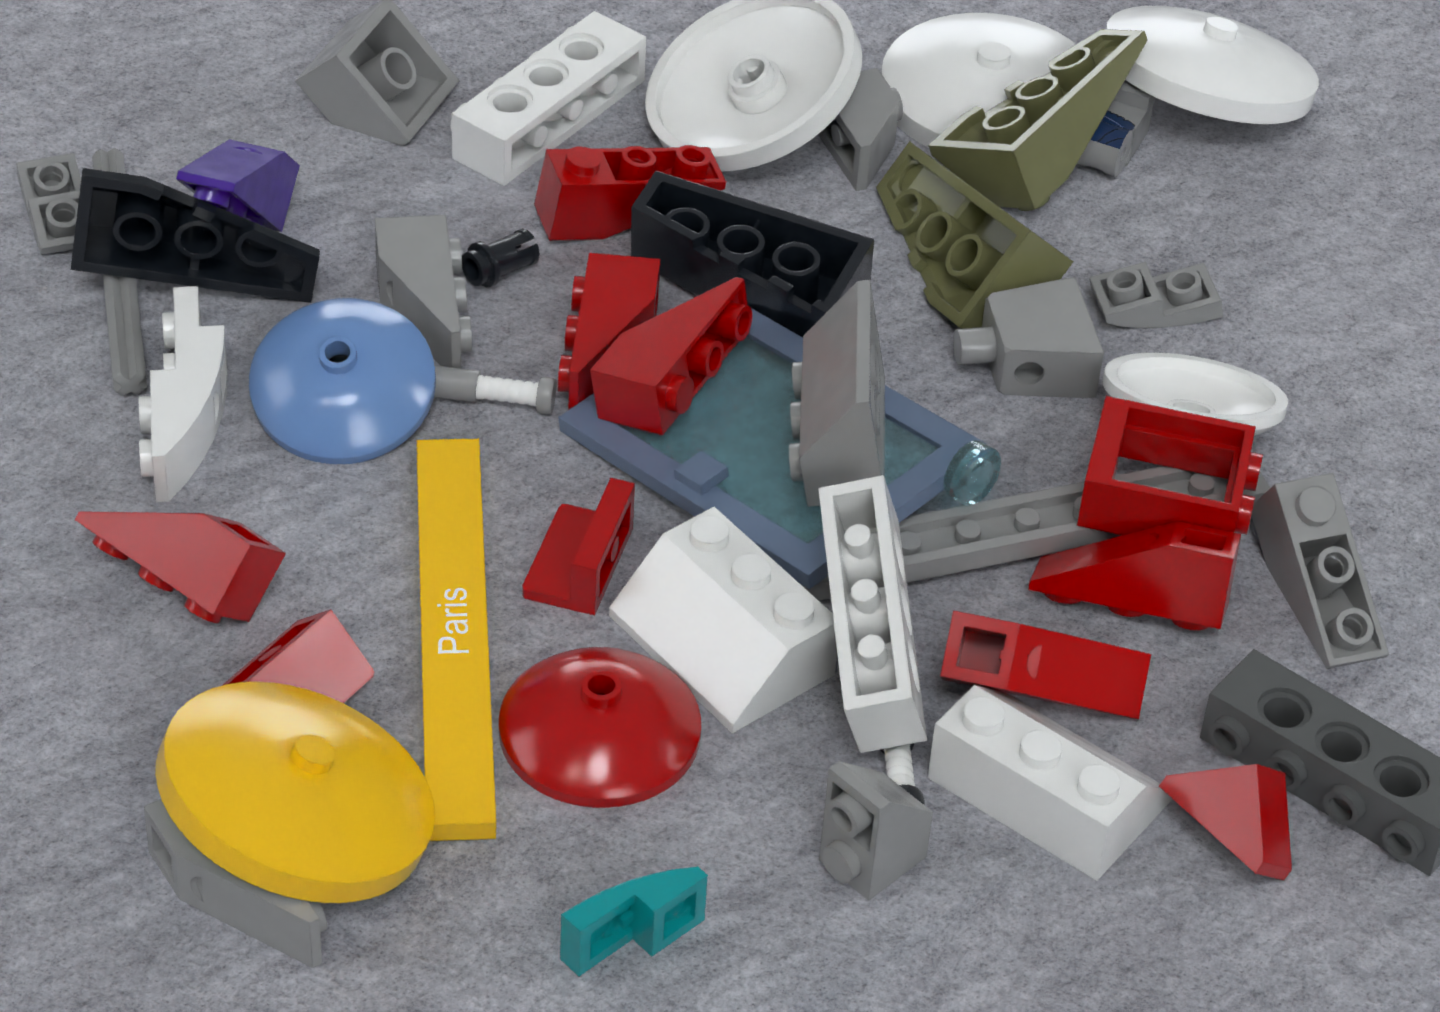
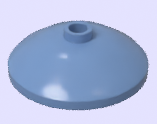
M336 298L312 303L283 318L267 333L259 344L249 373L251 402L255 415L265 432L272 440L290 453L310 461L326 464L360 463L382 456L400 446L415 433L426 418L431 408L436 388L433 356L426 339L419 329L404 315L390 307L373 301L355 298ZM337 355L348 356L346 360L339 363L329 361L330 358Z

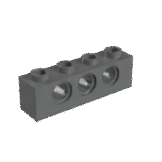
M1255 649L1210 692L1200 733L1202 740L1244 765L1259 764L1284 772L1286 791H1289L1330 816L1335 822L1347 826L1387 850L1395 858L1405 861L1426 875L1431 876L1440 866V757Z

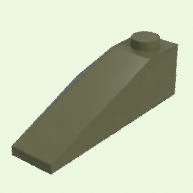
M1100 29L1048 62L1050 73L1034 78L1026 83L1018 80L1006 87L1004 91L1007 99L985 113L983 108L976 106L961 115L928 145L931 155L952 173L999 207L1018 208L1020 211H1032L1042 207L1049 201L1050 195L1069 178L1148 41L1145 30Z
M910 141L876 186L895 230L903 235L910 253L907 256L912 267L920 272L925 282L926 288L923 291L928 302L961 329L982 327L985 299L991 293L1059 280L1074 262Z

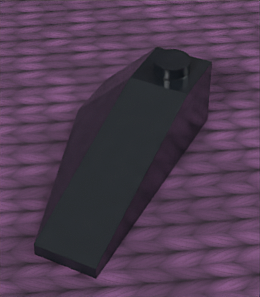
M83 168L70 270L177 285L198 286L199 288L311 303L320 249L147 177Z

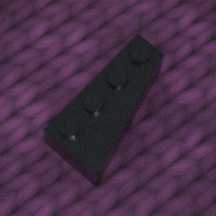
M655 171L631 207V256L660 259V275L697 296L735 277L742 278L745 281L747 305L802 338L857 281H871L874 249L873 238L669 174Z

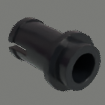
M522 228L516 230L513 234L488 244L481 241L472 243L468 247V251L462 255V270L465 277L474 286L482 285L488 288L496 285L501 276L522 267L536 264L540 255L538 244L517 251L521 248V244L534 239L533 234L527 229Z

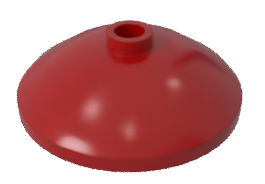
M579 648L543 659L524 671L514 681L504 696L499 712L500 745L508 764L514 772L540 793L555 800L577 806L592 808L621 807L657 796L669 789L685 775L695 760L700 746V710L693 693L676 673L656 660L619 648Z

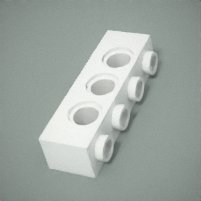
M593 11L451 113L452 159L503 186L507 185L543 158L546 149H555L645 81L646 36Z
M884 475L818 488L843 707L860 753L927 741L899 521Z

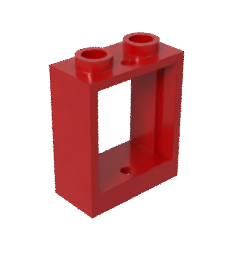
M1106 396L1085 478L1077 526L1126 535L1179 521L1247 535L1255 497L1243 495V490L1256 491L1263 454L1251 452L1256 426ZM1119 457L1228 479L1224 501L1221 502L1115 480Z

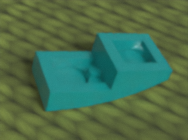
M698 866L672 869L623 882L583 900L561 914L560 960L577 976H581L631 940H634L651 957L705 920L708 875Z

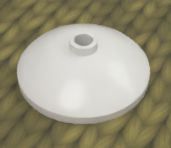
M1172 353L1129 354L1117 357L1107 363L1102 383L1110 397L1256 426L1254 436L1267 432L1282 422L1288 406L1286 394L1271 381L1248 370L1201 357Z

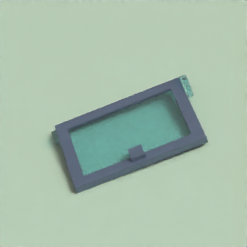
M752 309V325L747 337L736 344L723 360L718 373L706 381L694 396L688 410L676 418L664 435L598 419L594 393L558 417L562 433L694 517L712 507L718 509L798 583L806 588L811 589L828 576L821 507L807 506L803 481H792L789 465V444L800 443V440H794L790 404L791 402L801 401V399H795L792 382V362H801L803 359V338ZM885 385V481L899 523L943 490H945L948 496L965 506H972L984 499L995 485L1000 473L1001 457L999 452L982 440Z

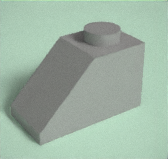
M878 68L860 72L857 85L844 108L818 134L855 191L867 189L895 145L897 121L901 120L903 116V104L897 89L889 86Z

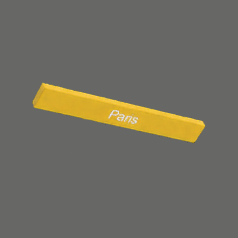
M479 438L416 440L424 770L435 808L434 830L430 841L496 839Z

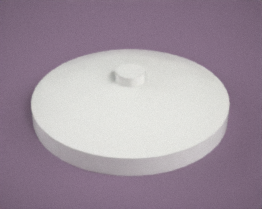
M833 0L729 1L708 12L686 28L661 56L652 72L646 91L645 107L648 122L663 148L681 147L684 145L710 147L721 172L748 169L774 161L813 139L844 108L857 85L862 67V49L858 35L845 11Z
M1138 6L1113 14L1105 28L1145 30L1148 41L1127 75L1126 81L1162 101L1205 116L1250 124L1291 122L1302 118L1310 111L1319 86L1317 73L1309 62L1295 50L1253 27L1212 13L1170 6Z
M995 13L953 14L918 24L899 36L886 52L881 74L891 88L897 89L902 100L903 116L901 120L897 121V126L908 136L928 147L953 122L972 108L979 106L983 108L985 113L1006 100L1007 97L1004 89L1014 82L1020 80L1026 83L1034 78L1050 73L1048 62L1076 44L1047 26L1019 17Z

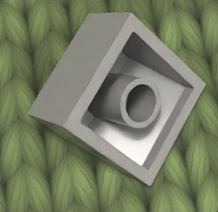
M380 0L347 21L295 80L331 124L401 146L410 142L460 81L393 0Z

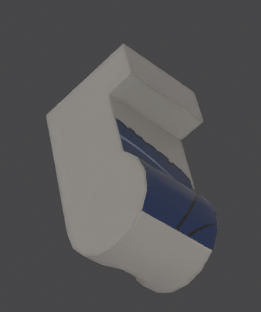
M1125 80L1077 165L1090 166L1100 169L1108 175L1118 177L1124 166L1129 164L1149 131L1155 97Z

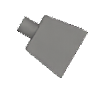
M1076 277L991 293L985 299L982 327L955 329L953 335V350L956 363L958 365L988 363L997 391L1004 395L1094 398L1097 395L1104 351Z

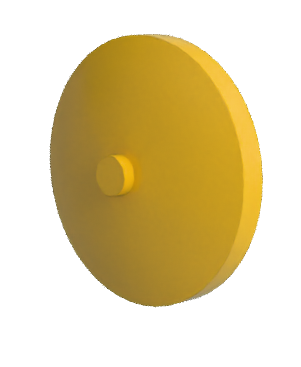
M239 682L211 688L187 701L177 711L168 726L158 750L155 768L157 788L169 816L183 835L202 854L232 875L254 886L285 897L320 903H347L371 899L385 894L399 886L415 870L434 830L435 808L431 790L425 776L407 750L385 729L359 711L340 701L308 689L271 682Z

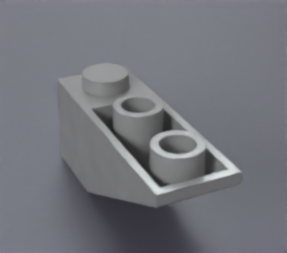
M446 215L375 218L376 268L380 303L404 315L419 329L430 347L433 359L440 366L461 368V353L472 352V331L470 316H459L458 314L467 312L465 276L454 277V274L462 273L460 238H449Z
M1334 473L1275 483L1254 503L1252 518L1267 568L1326 669L1387 657L1389 655L1388 648Z
M161 799L144 806L149 853L179 900L311 968L322 964L320 933L327 930V922L319 902L285 897L254 886L232 875L202 854L183 835L169 816Z

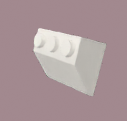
M715 507L663 533L609 607V617L654 660L676 673L689 687L695 699L732 734L835 675L837 646L833 613Z
M974 685L935 723L928 779L1096 881L1172 801V798L1159 787V782L1006 692Z

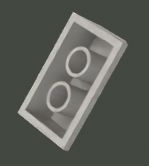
M862 280L857 281L803 336V359L801 362H792L794 396L796 400L801 399V401L791 402L790 404L791 427L794 440H800V443L789 444V465L792 481H803L808 507L820 506L818 488L884 475L885 478V373L871 281Z

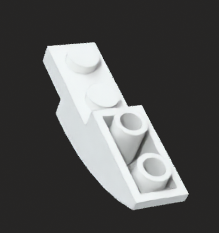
M198 286L173 287L174 312L162 313L164 349H175V353H163L164 370H150V396H139L141 434L151 433V439H139L141 477H154L156 503L169 502L200 466L215 439L225 406L228 376L224 325L201 326Z

